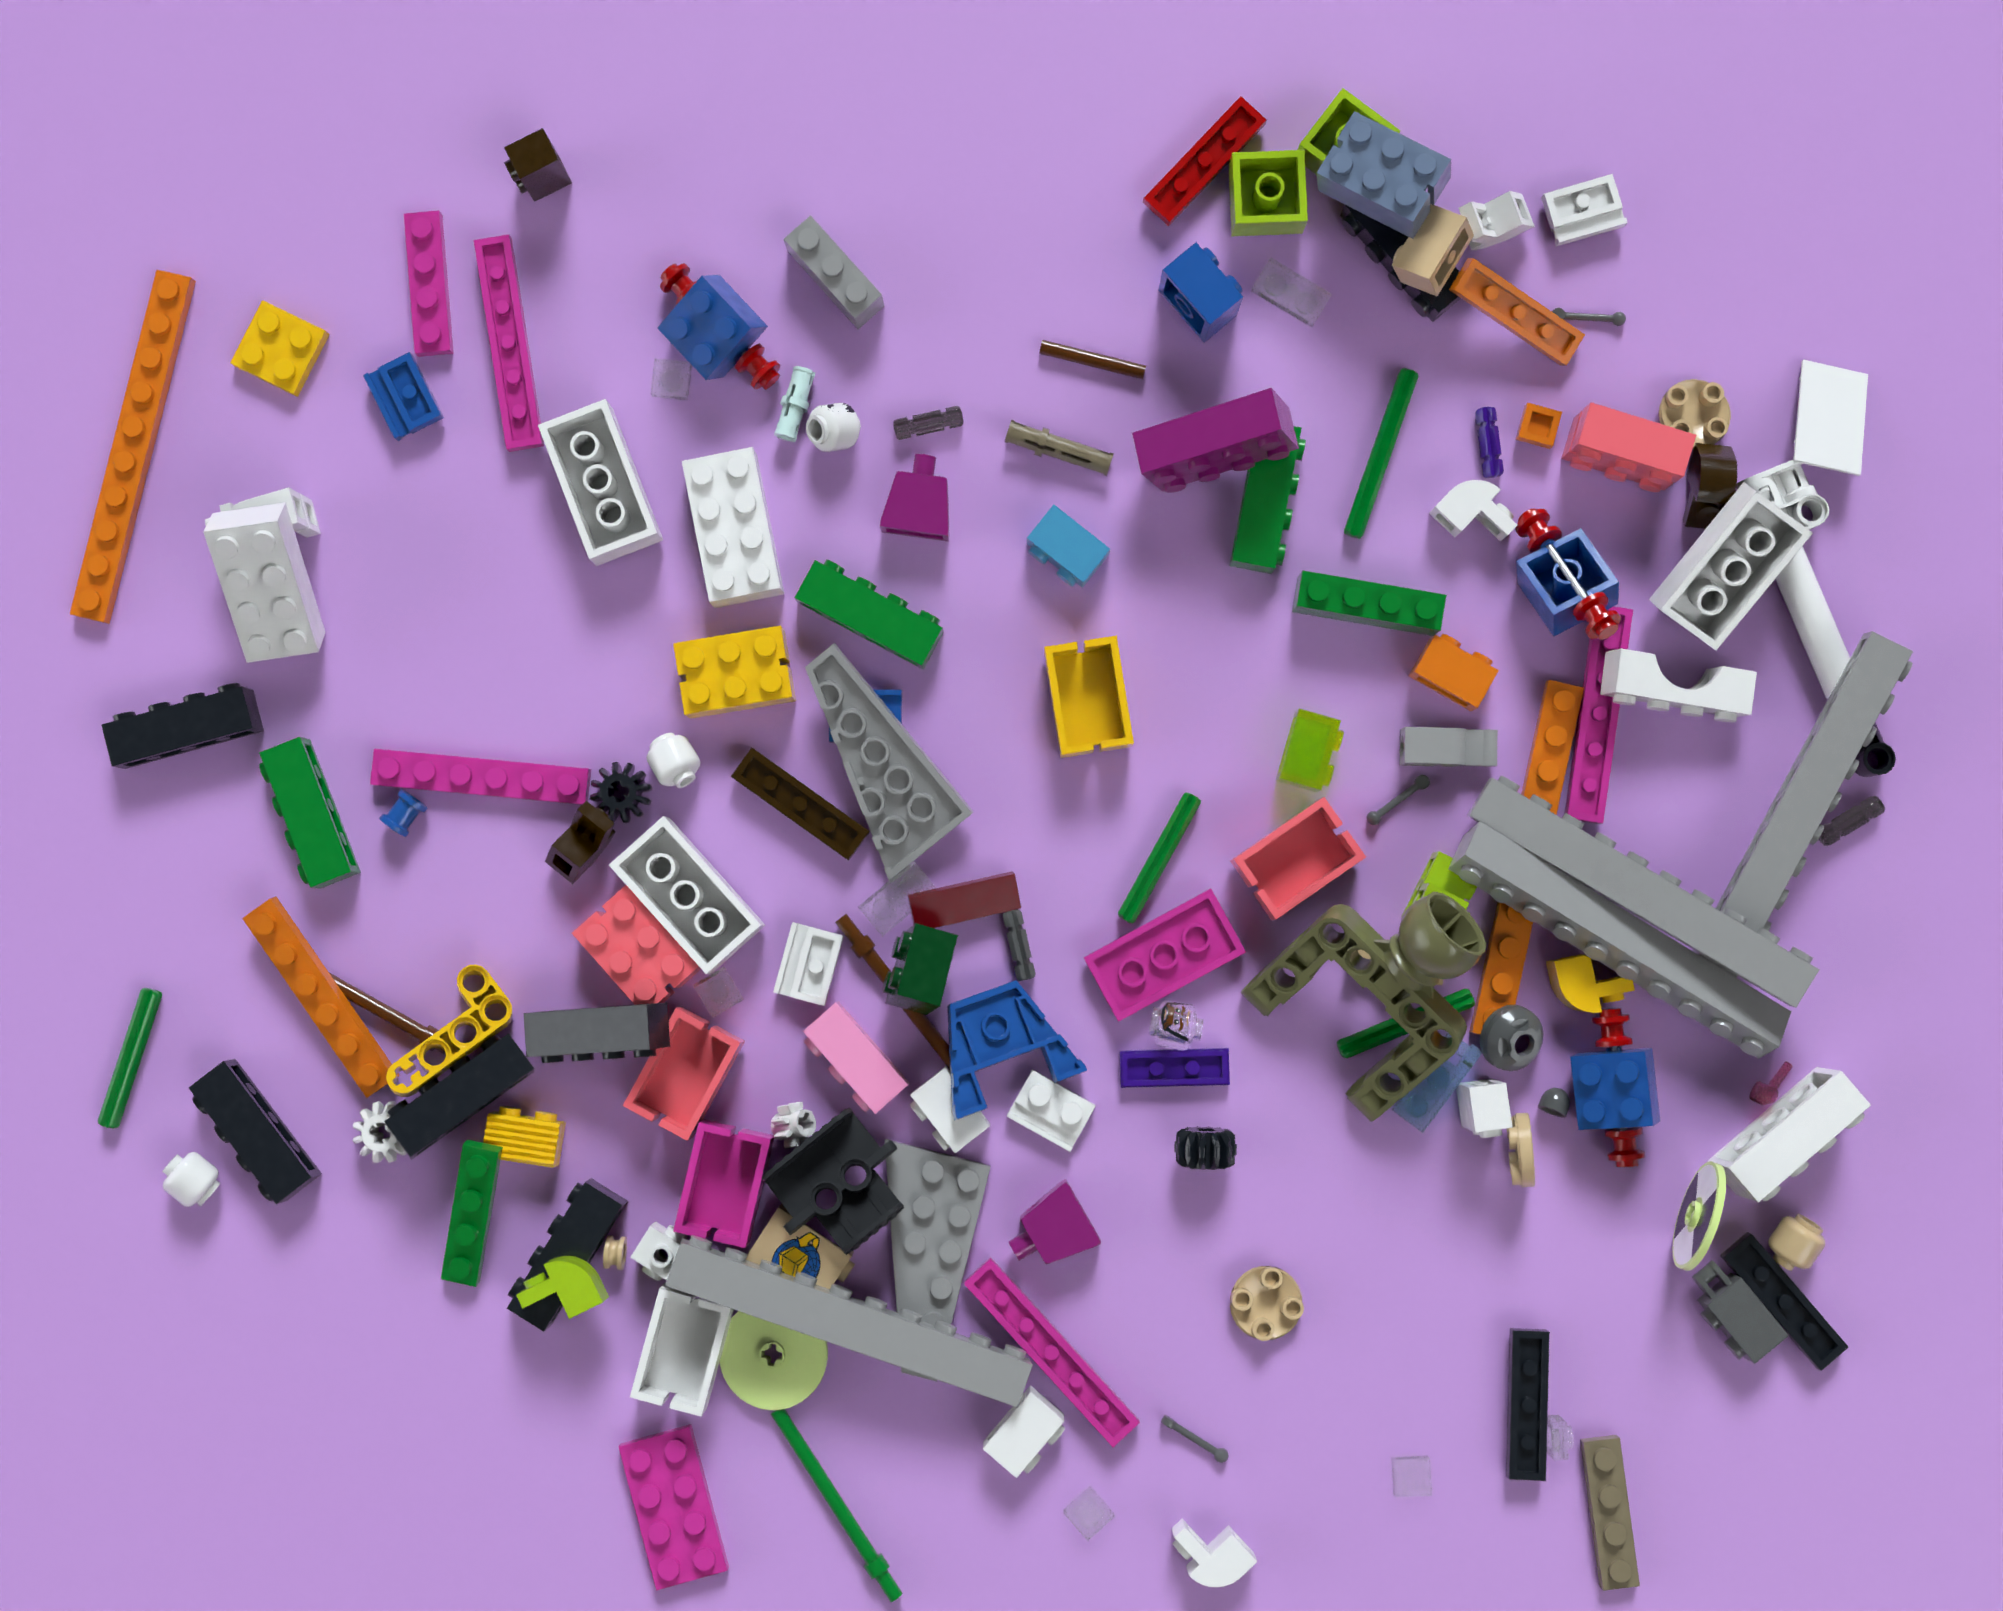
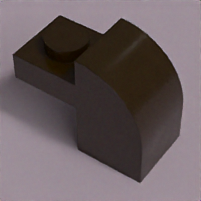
M1695 443L1687 472L1691 491L1683 516V523L1685 527L1706 529L1736 492L1737 460L1731 446Z
M585 801L577 809L570 827L551 845L545 862L570 883L574 884L607 847L616 833L613 829L615 823L610 820L609 816L602 809L594 807L588 801Z

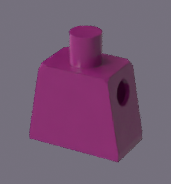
M915 454L912 473L896 472L880 521L882 533L949 542L948 481L945 477L934 476L936 457L927 454Z
M1066 1179L1059 1182L1020 1216L1026 1232L1008 1241L1019 1261L1038 1250L1045 1264L1053 1263L1101 1244L1100 1237Z

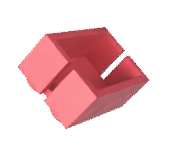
M1590 402L1583 411L1573 418L1561 459L1570 461V466L1575 469L1591 471L1593 468L1605 472L1604 476L1608 479L1624 482L1628 479L1638 482L1639 487L1643 490L1660 492V490L1667 489L1684 477L1696 434Z
M1325 797L1318 799L1230 860L1248 887L1256 885L1258 890L1253 895L1271 920L1278 919L1366 858L1348 830L1338 835L1334 833L1333 829L1338 828L1343 823Z
M627 885L602 906L606 913L596 911L572 932L573 936L634 1005L664 1003L675 993L671 987H666L667 985L671 984L673 988H681L701 970Z
M677 1007L669 1019L670 1047L657 1048L656 1056L648 1058L623 1106L651 1122L658 1119L660 1114L663 1113L666 1117L662 1118L658 1125L688 1141L697 1132L698 1123L704 1119L745 1040L719 1026H713L709 1030L707 1029L710 1024L708 1020L684 1007Z

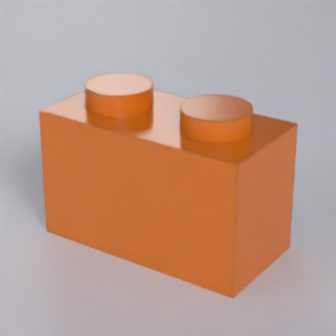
M1435 634L1428 640L1408 676L1469 711L1477 709L1499 670L1491 666L1493 661L1478 652H1473L1471 655L1460 648L1461 643L1455 638L1446 634H1442L1441 637Z

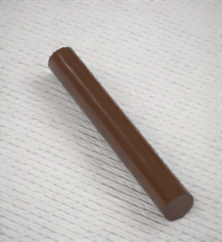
M1042 340L1039 354L1143 379L1146 365L1047 340Z

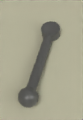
M1555 308L1552 311L1563 320L1612 322L1616 326H1621L1626 321V316L1623 312L1606 315L1565 312L1562 308Z
M1426 775L1416 777L1414 784L1377 812H1369L1367 814V822L1370 825H1377L1383 815L1418 789H1426L1430 785L1429 778Z
M1163 1416L1161 1422L1165 1426L1174 1429L1213 1454L1217 1462L1223 1463L1227 1461L1229 1455L1226 1449H1217L1179 1425L1169 1416Z

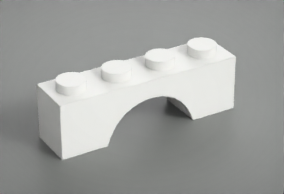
M1621 648L1605 653L1600 695L1613 697V703L1621 705H1635L1636 701L1646 702L1647 709L1669 711V707L1681 708L1680 714L1702 717L1703 712L1714 714V720L1736 722L1737 717L1752 715L1757 672L1726 666L1706 669L1697 684L1690 689H1684L1672 684L1663 675L1655 654Z

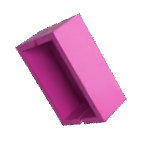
M706 1119L700 1121L673 1232L706 1239L711 1234L712 1228H717L718 1230L714 1233L713 1241L746 1248L752 1237L764 1185L762 1177L767 1172L774 1135L745 1128L738 1131V1134H735L736 1126Z

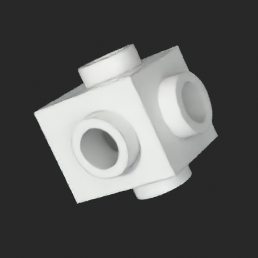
M654 1222L650 1225L630 1258L643 1265L641 1270L649 1277L660 1281L662 1278L667 1280L682 1238L687 1239L688 1236L673 1232L674 1226L672 1225L665 1228L661 1224ZM661 1249L668 1253V1257L662 1254Z

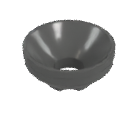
M1506 1005L1497 1009L1488 1017L1480 1034V1048L1484 1058L1491 1065L1506 1071H1517L1525 1068L1537 1057L1541 1050L1544 1036L1542 1024L1532 1011L1523 1006ZM1528 1034L1529 1046L1525 1051L1516 1053V1040L1521 1035Z

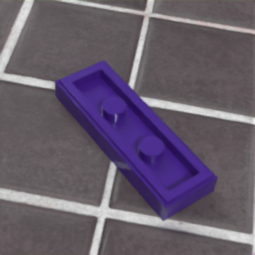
M1229 1048L1119 1051L1121 1088L1230 1085Z

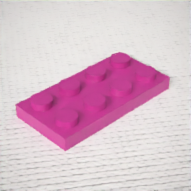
M1210 888L1083 958L1119 1022L1246 953Z
M689 1424L621 1443L619 1451L656 1591L727 1571L729 1564L692 1425Z

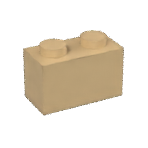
M1430 204V213L1414 239L1408 237L1405 244L1401 245L1394 255L1392 266L1400 282L1438 296L1474 237L1467 217Z

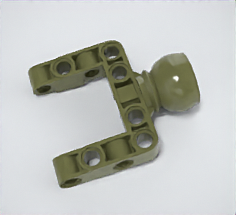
M1432 892L1415 901L1407 908L1401 919L1398 934L1391 936L1390 940H1385L1350 906L1343 904L1334 905L1244 987L1241 994L1263 1016L1266 1015L1268 1017L1280 1003L1284 1005L1311 981L1316 972L1328 959L1331 962L1335 960L1362 988L1367 987L1386 1006L1385 1011L1410 1034L1362 1075L1345 1093L1348 1096L1347 1099L1372 1122L1421 1083L1458 1050L1466 1034V1022L1461 1014L1434 989V986L1439 983V979L1455 978L1469 971L1478 963L1485 952L1486 942L1483 932L1467 910L1443 893ZM1334 923L1341 926L1344 933L1334 930L1331 924ZM1358 950L1367 952L1371 959L1360 956ZM1283 968L1292 971L1295 977L1287 975ZM1411 1003L1419 1004L1425 1011L1414 1009ZM1437 1030H1445L1451 1037H1444ZM1388 1073L1397 1075L1400 1080L1391 1078Z

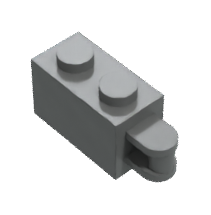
M1712 1260L1692 1276L1694 1282L1704 1293L1697 1299L1704 1308V1311L1700 1313L1701 1316L1715 1331L1719 1328L1728 1338L1724 1344L1737 1359L1740 1360L1744 1357L1755 1364L1789 1336L1741 1277L1731 1272L1726 1275ZM1717 1277L1719 1282L1710 1288L1708 1283Z

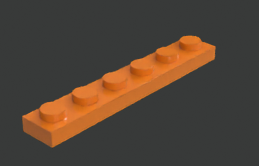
M276 896L272 897L244 916L242 919L365 1097L368 1098L388 1084L386 1074L392 1063Z

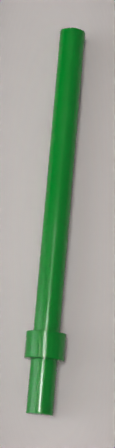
M785 1409L775 1410L771 1413V1416L865 1561L863 1567L871 1579L875 1578L890 1602L895 1601L903 1593L888 1571L890 1567L882 1553L877 1554Z

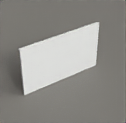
M1803 359L1799 378L1800 386L1793 461L1860 476L1868 374Z

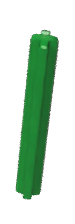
M1402 368L1398 373L1344 528V533L1350 537L1360 539L1364 535L1419 377L1418 373L1414 370Z

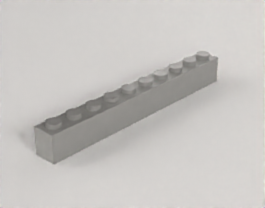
M1873 631L1863 634L1718 902L1717 910L1725 913L1728 908L1747 919L1744 925L1755 932H1758L1760 927L1767 931L1770 930L1771 922L1768 919L1774 908L1779 910L1784 904L1789 890L1785 888L1791 876L1797 877L1806 863V858L1803 857L1809 843L1814 845L1821 836L1824 825L1820 823L1826 812L1831 813L1837 806L1842 795L1838 790L1843 780H1849L1855 773L1859 765V760L1855 758L1861 747H1867L1873 740L1877 728L1873 726L1880 713L1884 715L1892 705L1895 695L1891 694L1895 684L1897 681L1902 682L1908 675L1913 664L1908 661L1913 653L1912 650ZM1693 950V952H1695L1696 954L1700 955L1701 957L1705 958L1706 960L1710 961L1714 965L1718 966L1719 968L1723 969L1724 971L1728 972L1729 974L1737 978L1738 975L1732 973L1731 971L1715 963L1714 961L1710 960L1709 958L1705 957L1699 952Z
M1502 775L1498 780L1489 778L1468 812V817L1476 822L1481 821L1593 891L1783 1003L1795 1008L1798 1006L1820 970L1810 964L1813 959L1810 955L1795 947H1792L1790 952L1777 945L1780 940L1779 937L1761 927L1758 932L1744 925L1747 921L1745 917L1728 908L1725 913L1711 906L1715 900L1694 889L1692 894L1679 887L1682 882L1680 879L1664 870L1659 875L1646 868L1649 861L1631 851L1625 856L1614 849L1617 844L1615 841L1599 832L1594 837L1581 830L1584 823L1565 813L1562 818L1549 811L1552 807L1550 803L1534 794L1530 799L1517 792L1520 786Z
M1481 821L1463 835L1448 868L1459 875L1463 881L1487 892L1494 900L1510 906L1521 913L1527 920L1536 922L1552 932L1558 939L1566 941L1582 950L1589 958L1600 961L1616 971L1620 977L1633 980L1634 983L1647 990L1651 996L1662 999L1677 1008L1681 1014L1693 1018L1708 1027L1715 1035L1731 1041L1746 1054L1759 1059L1780 1046L1791 1015L1790 1010Z
M691 1235L690 1240L682 1238L665 1286L1018 1408L1033 1366L1030 1359L1025 1357L1026 1351L1008 1344L1005 1345L1004 1349L990 1345L992 1341L990 1338L971 1332L970 1337H966L956 1333L957 1327L943 1321L936 1320L935 1325L921 1321V1314L902 1308L900 1313L886 1309V1302L874 1297L867 1296L865 1301L851 1297L853 1291L836 1284H832L831 1288L827 1289L816 1285L818 1279L801 1272H797L795 1277L782 1273V1266L767 1260H761L760 1265L746 1260L747 1254L728 1247L725 1252L711 1248V1241Z

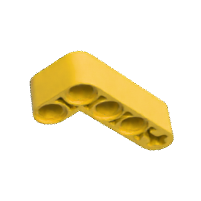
M468 965L457 976L458 991L470 1008L389 1067L386 1080L394 1094L400 1097H410L416 1094L427 1082L441 1076L454 1063L471 1054L484 1042L501 1032L511 1023L513 1015L509 999L482 966ZM471 975H477L485 983L481 990L470 992L464 988V981ZM492 1004H500L507 1011L506 1015L499 1021H492L485 1015L486 1009ZM467 1025L473 1027L476 1030V1036L471 1042L461 1043L455 1038V1033L460 1027ZM438 1047L444 1050L446 1057L441 1064L430 1065L425 1062V1055L429 1049ZM418 1059L422 1069L428 1074L422 1077L418 1070L411 1075L412 1084L406 1087L403 1083L396 1086L395 1084L399 1080L397 1074L403 1071L407 1075L414 1071L416 1066L412 1061Z

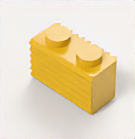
M499 1106V1111H493L487 1115L483 1143L503 1147L501 1160L554 1168L560 1163L566 1122L558 1121L557 1114L551 1112L535 1111V1117L521 1115V1108Z

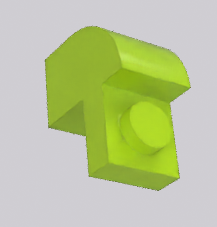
M561 1256L545 1263L544 1267L549 1277L546 1278L545 1273L542 1272L524 1281L526 1289L516 1295L523 1309L557 1292L569 1319L603 1303L609 1298L597 1271L588 1262L573 1256Z

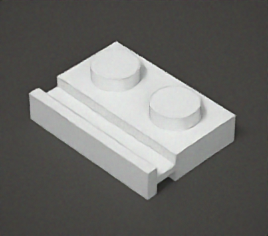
M1613 174L1544 193L1541 197L1551 232L1553 231L1556 247L1625 227L1628 223L1622 212L1623 206Z
M792 922L773 992L825 1006L844 936Z
M1032 1069L1007 1117L1071 1152L1096 1105L1058 1083L1054 1084L1052 1080Z

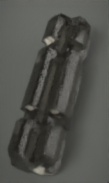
M953 406L945 408V412L935 410L913 415V419L910 420L907 417L896 419L893 421L896 438L902 440L911 438V434L915 433L917 436L938 432L945 430L944 427L949 426L950 429L960 427L964 422L961 408Z
M1870 796L1860 802V805H1855L1832 819L1831 823L1824 824L1819 841L1824 846L1832 845L1840 840V836H1846L1868 823L1869 818H1876L1884 813V804L1879 797Z

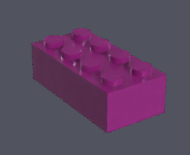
M1272 388L1132 433L1141 474L1162 492L1165 491L1167 493L1181 491L1186 488V484L1198 480L1200 482L1216 480L1220 477V473L1226 471L1248 470L1255 466V462L1264 459L1280 460L1287 457L1290 451L1299 449L1290 409Z

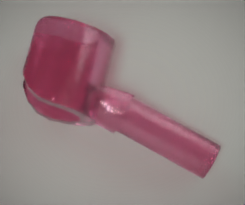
M1785 1061L1768 1085L1760 1081L1756 1082L1749 1098L1761 1105L1775 1102L1779 1093L1777 1089L1792 1069V1064Z

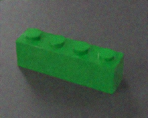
M1294 426L1299 449L1290 451L1287 457L1280 460L1264 459L1255 462V466L1247 470L1229 566L1268 574L1273 573L1276 565L1282 566L1286 550V544H1280L1282 530H1289L1293 512L1292 509H1287L1289 495L1295 496L1299 481V474L1293 473L1295 461H1302L1306 444L1305 439H1300L1302 427Z
M826 559L824 564L814 560L794 597L797 603L924 670L944 633L943 627L938 625L940 619L924 610H921L919 615L906 608L909 604L908 602L892 593H889L887 598L875 592L877 586L858 576L856 581L843 575L845 569Z
M1302 571L1297 577L1292 612L1434 636L1441 631L1447 595Z
M297 737L259 752L262 763L259 764L260 772L267 783H271L275 796L272 797V803L277 814L280 817H284L288 830H285V838L290 848L296 850L301 863L297 865L302 881L305 884L309 883L310 888L321 889L361 873L311 740Z

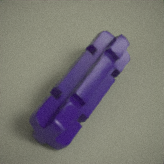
M1482 407L1475 412L1476 425L1480 426L1479 430H1477L1480 457L1484 459L1482 472L1485 478H1495L1501 476L1504 472L1503 461L1499 459V456L1502 454L1498 426H1495L1497 414L1494 407Z

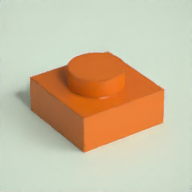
M1527 402L1523 409L1515 440L1551 449L1554 445L1562 412Z

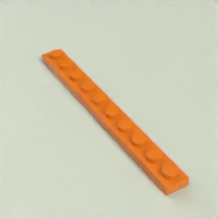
M156 269L70 615L110 624L196 283L191 277Z
M1547 680L1544 686L1521 795L1530 799L1534 794L1552 805L1549 811L1557 815L1584 687ZM1497 902L1469 1031L1471 1033L1481 1034L1483 1025L1493 1012L1506 1005L1516 1004L1533 922L1524 918L1521 913L1505 903Z

